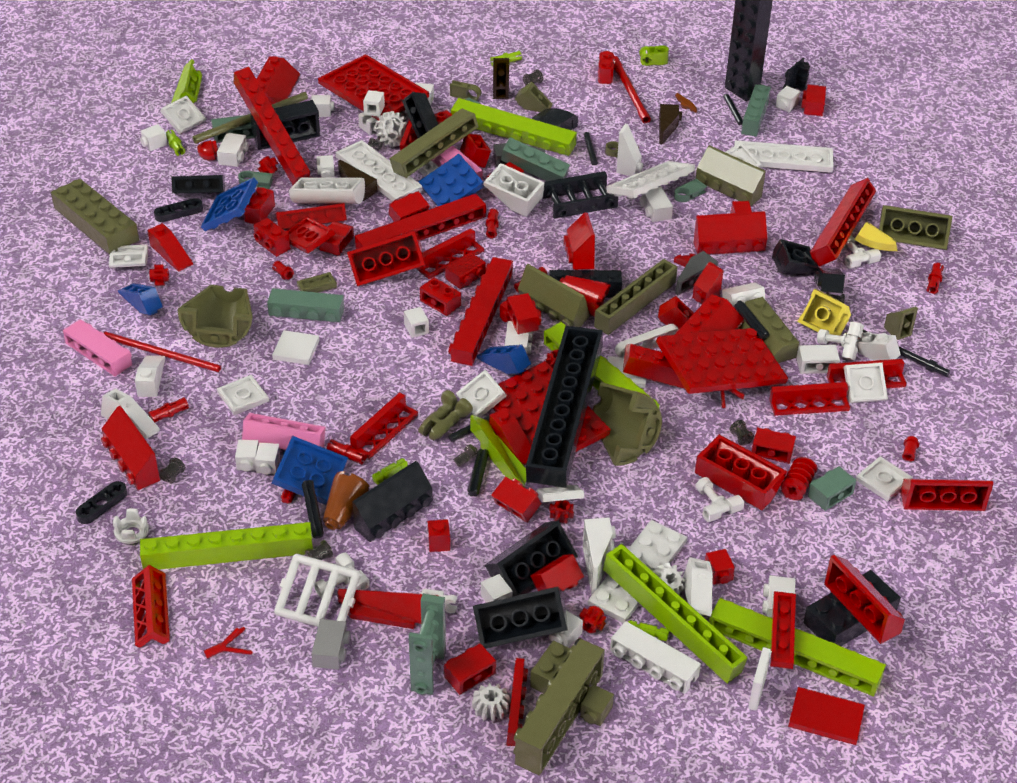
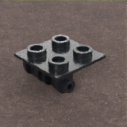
M805 58L796 62L794 66L786 71V81L783 89L786 86L794 89L798 88L800 91L807 89L810 65L808 62H804Z

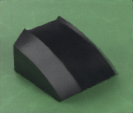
M557 108L545 109L532 117L533 120L568 130L578 126V116Z
M780 239L773 249L772 259L775 262L778 273H813L815 271L818 272V265L811 257L809 246Z

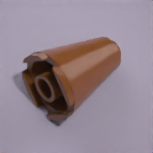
M340 471L334 476L323 516L325 526L330 530L341 529L353 516L352 501L369 491L370 485L353 473L347 476L344 475L345 471Z

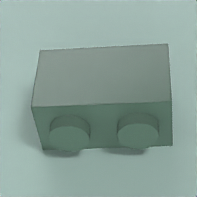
M838 466L810 483L808 497L826 511L852 495L857 480Z

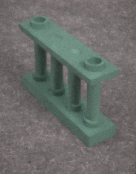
M423 593L421 597L419 634L409 633L411 691L420 695H433V664L437 658L444 660L446 654L445 597Z

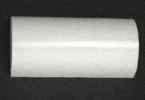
M301 177L290 188L289 195L295 204H361L365 193L364 178Z

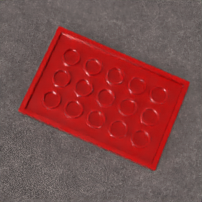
M366 54L318 78V84L364 111L363 100L368 90L384 92L385 107L381 115L385 112L394 111V113H401L406 110L402 100L412 92L425 93L427 98L429 97V91ZM372 116L373 118L379 121L378 116Z
M752 328L658 336L656 340L657 345L688 394L786 384L789 379L764 341L758 338L757 331Z
M546 361L526 370L520 375H515L499 383L498 385L507 396L493 407L495 412L507 408L519 422L531 446L553 372V368ZM587 406L576 452L610 435V428L589 406Z

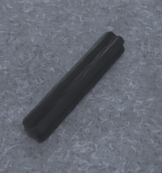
M739 300L734 305L735 309L750 328L757 331L758 338L766 340L769 337L768 331L746 304Z
M479 449L477 451L467 489L469 496L476 497L479 494L488 459L487 449Z
M305 480L302 483V488L311 524L312 537L314 539L322 538L324 531L314 482L312 480Z

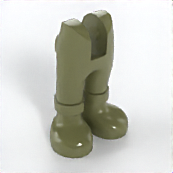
M444 391L441 395L443 406H440L437 411L430 414L422 422L418 432L423 436L429 433V439L433 441L441 438L453 425L460 421V418L467 417L472 412L473 407L467 399L461 398L457 402V398L452 391Z

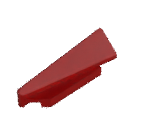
M338 589L337 597L339 604L343 603L347 589ZM356 590L354 595L356 601L354 607H350L348 615L351 619L414 629L416 623L421 624L422 594Z

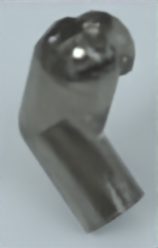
M378 136L377 139L370 138L368 145L375 150H380L384 141L380 142L381 137Z
M471 444L467 445L464 452L455 457L453 461L460 467L476 457L477 448Z

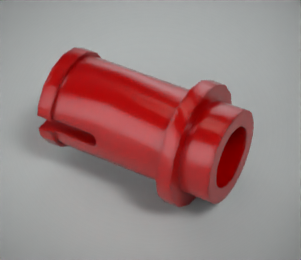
M280 261L273 263L274 267H272V270L280 274L282 279L290 280L293 277L294 272L291 267L285 266Z
M909 436L903 443L905 448L902 458L906 461H914L916 449L920 443L916 437Z

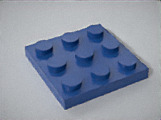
M457 154L418 181L437 207L473 195L485 187L481 178L460 154Z
M253 177L217 195L201 228L204 231L211 228L215 229L222 223H228L234 217L242 216L245 213L246 206L250 203L252 194L256 191L255 188L258 181Z
M292 436L271 484L304 496L302 483L305 480H312L314 482L317 502L327 505L334 476L337 472L344 470L348 457Z

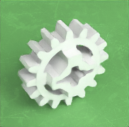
M394 111L385 112L378 117L379 121H376L378 127L375 130L379 131L376 136L381 137L380 142L385 141V146H400L407 122H403L404 117H399V113H394Z

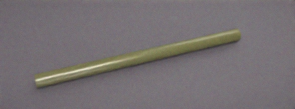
M302 92L272 104V107L277 108L307 100L308 95L306 92ZM250 114L194 135L192 137L193 141L197 144L251 122Z

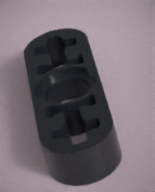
M193 198L161 206L154 210V217L158 222H166L198 214L203 211V203L201 199Z
M121 481L112 482L76 509L78 522L89 524L127 496L125 483ZM101 500L107 501L104 505H97V502Z

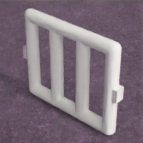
M294 554L286 578L281 580L280 587L282 589L274 613L281 617L318 627L320 619L325 618L340 574L351 578L337 621H346L350 607L353 608L356 601L354 595L361 573L351 568ZM299 564L311 566L296 611L285 609L284 607ZM319 569L331 572L317 615L313 617L304 614Z

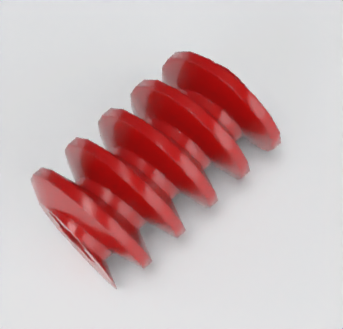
M799 457L793 461L780 485L785 497L795 501L803 498L818 470L813 460Z

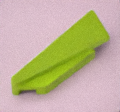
M193 59L184 66L171 103L186 95L193 103L197 101L202 73L195 70L193 66L195 61Z
M470 415V430L480 441V447L483 450H488V457L504 476L511 480L513 478L517 479L525 487L526 468L499 436L495 434L487 420Z

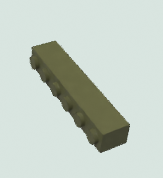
M463 108L389 158L393 172L407 178L477 129L478 123L475 113Z
M662 259L596 309L594 327L598 330H603L607 335L611 334L676 283L678 266Z

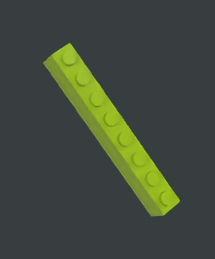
M458 98L450 110L452 115L462 108L475 113L478 123L477 130L508 139L511 137L522 143L569 156L577 144V132L465 99Z
M562 322L544 331V345L551 351L559 350L566 326ZM600 356L593 383L595 389L599 390L600 383L603 382L649 396L642 388L633 383L630 378L620 372L617 367L608 362L605 357ZM653 399L659 409L658 402L655 399Z
M310 522L140 539V558L143 569L148 565L160 570L293 556L294 554H313Z
M622 543L606 554L603 570L722 680L728 684L742 673L748 657Z
M722 598L718 600L709 618L711 625L724 636L761 651L763 647L771 649V617L764 616ZM795 628V665L874 697L883 678L886 664Z

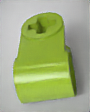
M664 45L642 47L639 51L641 64L644 66L666 65L668 63L669 48Z

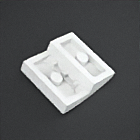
M148 244L121 246L117 248V252L113 250L110 253L109 268L146 266Z

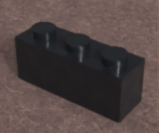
M412 92L402 100L417 138H420L438 125L425 93Z
M225 175L171 176L173 194L225 192Z
M818 267V272L815 271L814 282L820 291L843 293L845 274L840 269Z

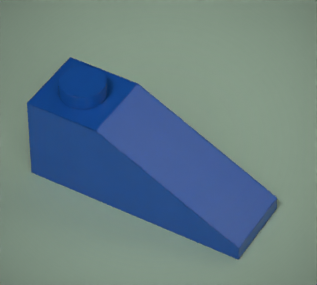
M132 283L118 290V293L139 313L150 316L156 314L158 309L163 307L155 287Z
M522 344L488 347L476 356L480 361L506 374L520 375L531 365Z

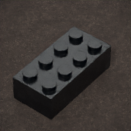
M872 570L862 574L897 611L901 597ZM832 592L806 608L803 623L817 637L839 646H843L868 631Z

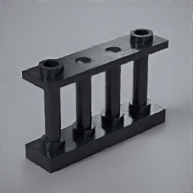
M605 171L545 181L543 199H552L554 203V219L617 208L619 196L607 193V174ZM599 189L602 195L593 197L590 190ZM583 192L586 198L577 200L574 193ZM567 195L570 201L561 203L558 196Z

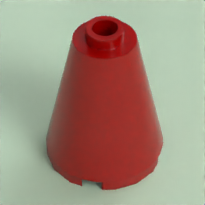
M569 275L560 279L561 283L584 295L589 314L595 317V310L604 304L610 284Z

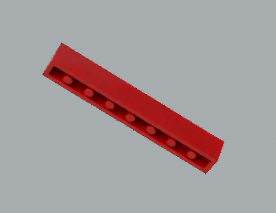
M250 67L235 71L233 83L292 185L301 177L310 178L309 168Z
M868 177L849 187L811 249V257L818 266L837 259L876 193V189Z
M475 193L355 235V249L412 231L418 233L421 241L485 218L486 203Z
M492 257L491 262L487 263L485 274L481 276L480 285L476 287L475 297L472 296L470 308L466 309L465 318L460 322L459 331L455 332L454 342L449 345L448 354H451V362L473 366L513 275L512 260Z

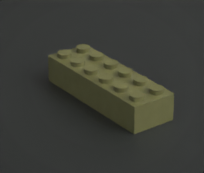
M82 179L74 180L51 191L54 208L109 255L113 250L117 252L121 246L131 245L139 241L137 224Z
M581 638L576 646L573 645L570 648L567 660L561 662L556 677H552L548 682L547 691L545 694H540L535 709L529 711L524 726L522 728L519 727L514 735L516 744L513 754H515L516 765L540 776L581 711V703L592 686L597 685L603 675L605 649Z

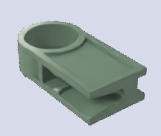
M242 171L238 175L239 184L249 180L244 178L251 179L254 177L258 181L256 188L270 189L274 180L271 173Z
M694 179L677 187L674 191V199L678 202H688L706 193L705 188L707 186L698 179Z

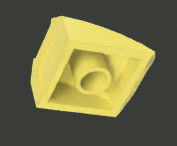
M869 222L864 224L854 239L870 248L898 251L896 240Z
M814 289L803 314L797 322L816 332L824 329L829 330L832 335L840 336L851 313L849 306L818 289Z

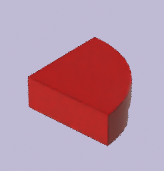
M696 254L677 255L674 258V262L685 267L690 258Z

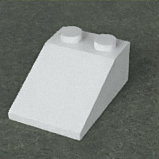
M500 163L483 182V185L512 211L527 217L543 198L545 182Z
M610 518L584 519L582 547L591 595L600 586L605 574L603 566L606 554L614 549V541L612 539L616 538L615 526H611Z

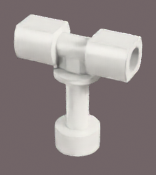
M850 235L844 245L845 249L849 248L853 252V254L846 255L845 265L848 268L861 266V262L865 261L868 264L880 261L881 252L878 249L865 251L864 248H858L854 244L855 238Z
M850 322L848 333H844L843 336L832 335L829 330L820 329L817 334V342L825 345L828 341L841 343V346L844 348L842 358L855 361L858 348L855 346L857 338L862 336L864 325L858 322Z
M703 477L696 483L695 487L700 494L706 493L712 501L711 505L703 508L702 515L707 522L721 518L724 512L728 511V513L733 514L743 510L744 501L741 496L735 495L727 499L724 496H718L712 489L713 483L708 477Z
M346 552L339 554L335 558L336 565L356 570L354 568V561ZM359 570L361 577L357 590H366L370 587V581ZM339 574L336 586L342 582L348 585L351 578ZM323 579L314 583V589L320 598L323 597L328 582H325Z

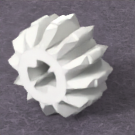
M665 563L655 567L653 572L678 595L684 590L683 583H685L686 579L681 577L683 571H677V565L671 567L670 563Z
M489 682L487 687L480 685L479 690L474 692L472 707L475 710L476 716H482L483 721L491 718V721L494 722L495 717L502 720L504 714H508L511 698L506 688L501 689L499 684L494 687Z

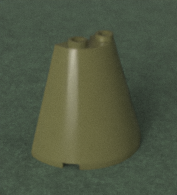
M210 285L178 308V318L183 329L187 330L195 341L214 348L229 347L236 344L247 335L253 319L246 288L234 287L233 291H226L224 286Z
M601 382L597 393L601 400L593 406V411L610 428V435L601 440L615 466L633 463L644 452L647 454L656 443L662 427L661 412L655 401L649 396Z

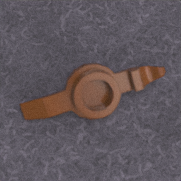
M679 93L675 94L677 100L681 102L683 109L697 112L696 106L690 100Z

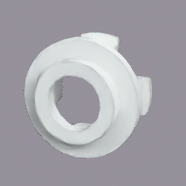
M127 509L126 518L122 520L118 516L114 517V535L122 543H138L140 539H144L149 533L147 518L145 516L141 518L137 509ZM135 527L138 528L140 532L135 535L133 530L127 529Z

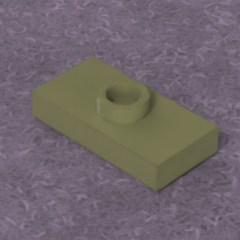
M331 272L299 280L297 281V287L299 291L318 293L336 288L337 282Z

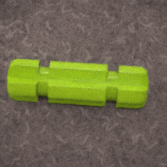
M401 458L396 461V464L392 463L372 475L373 482L379 485L384 479H388L407 467V461Z
M628 620V623L653 637H658V640L667 641L669 636L667 628L660 627L658 629L654 625L641 622L637 624V621Z

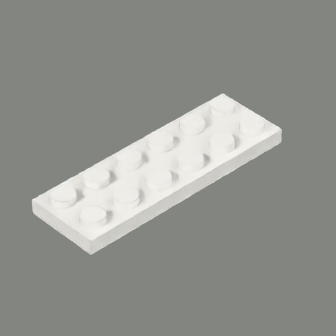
M363 140L336 152L337 159L376 178L377 190L391 201L399 200L410 193L423 191V186L412 177L408 176L405 178L394 173L391 162Z
M737 140L734 143V146L742 142L762 164L761 167L833 173V148Z
M666 161L606 186L607 193L614 194V196L624 195L627 198H637L639 194H646L649 190L658 189V186L669 184L668 182L676 181L679 177L688 176L689 173L695 171V164Z
M650 520L628 550L653 571L659 564L663 565L673 561L687 542V536ZM607 575L588 600V606H597L603 610L604 614L622 623L627 621L640 605L609 575Z

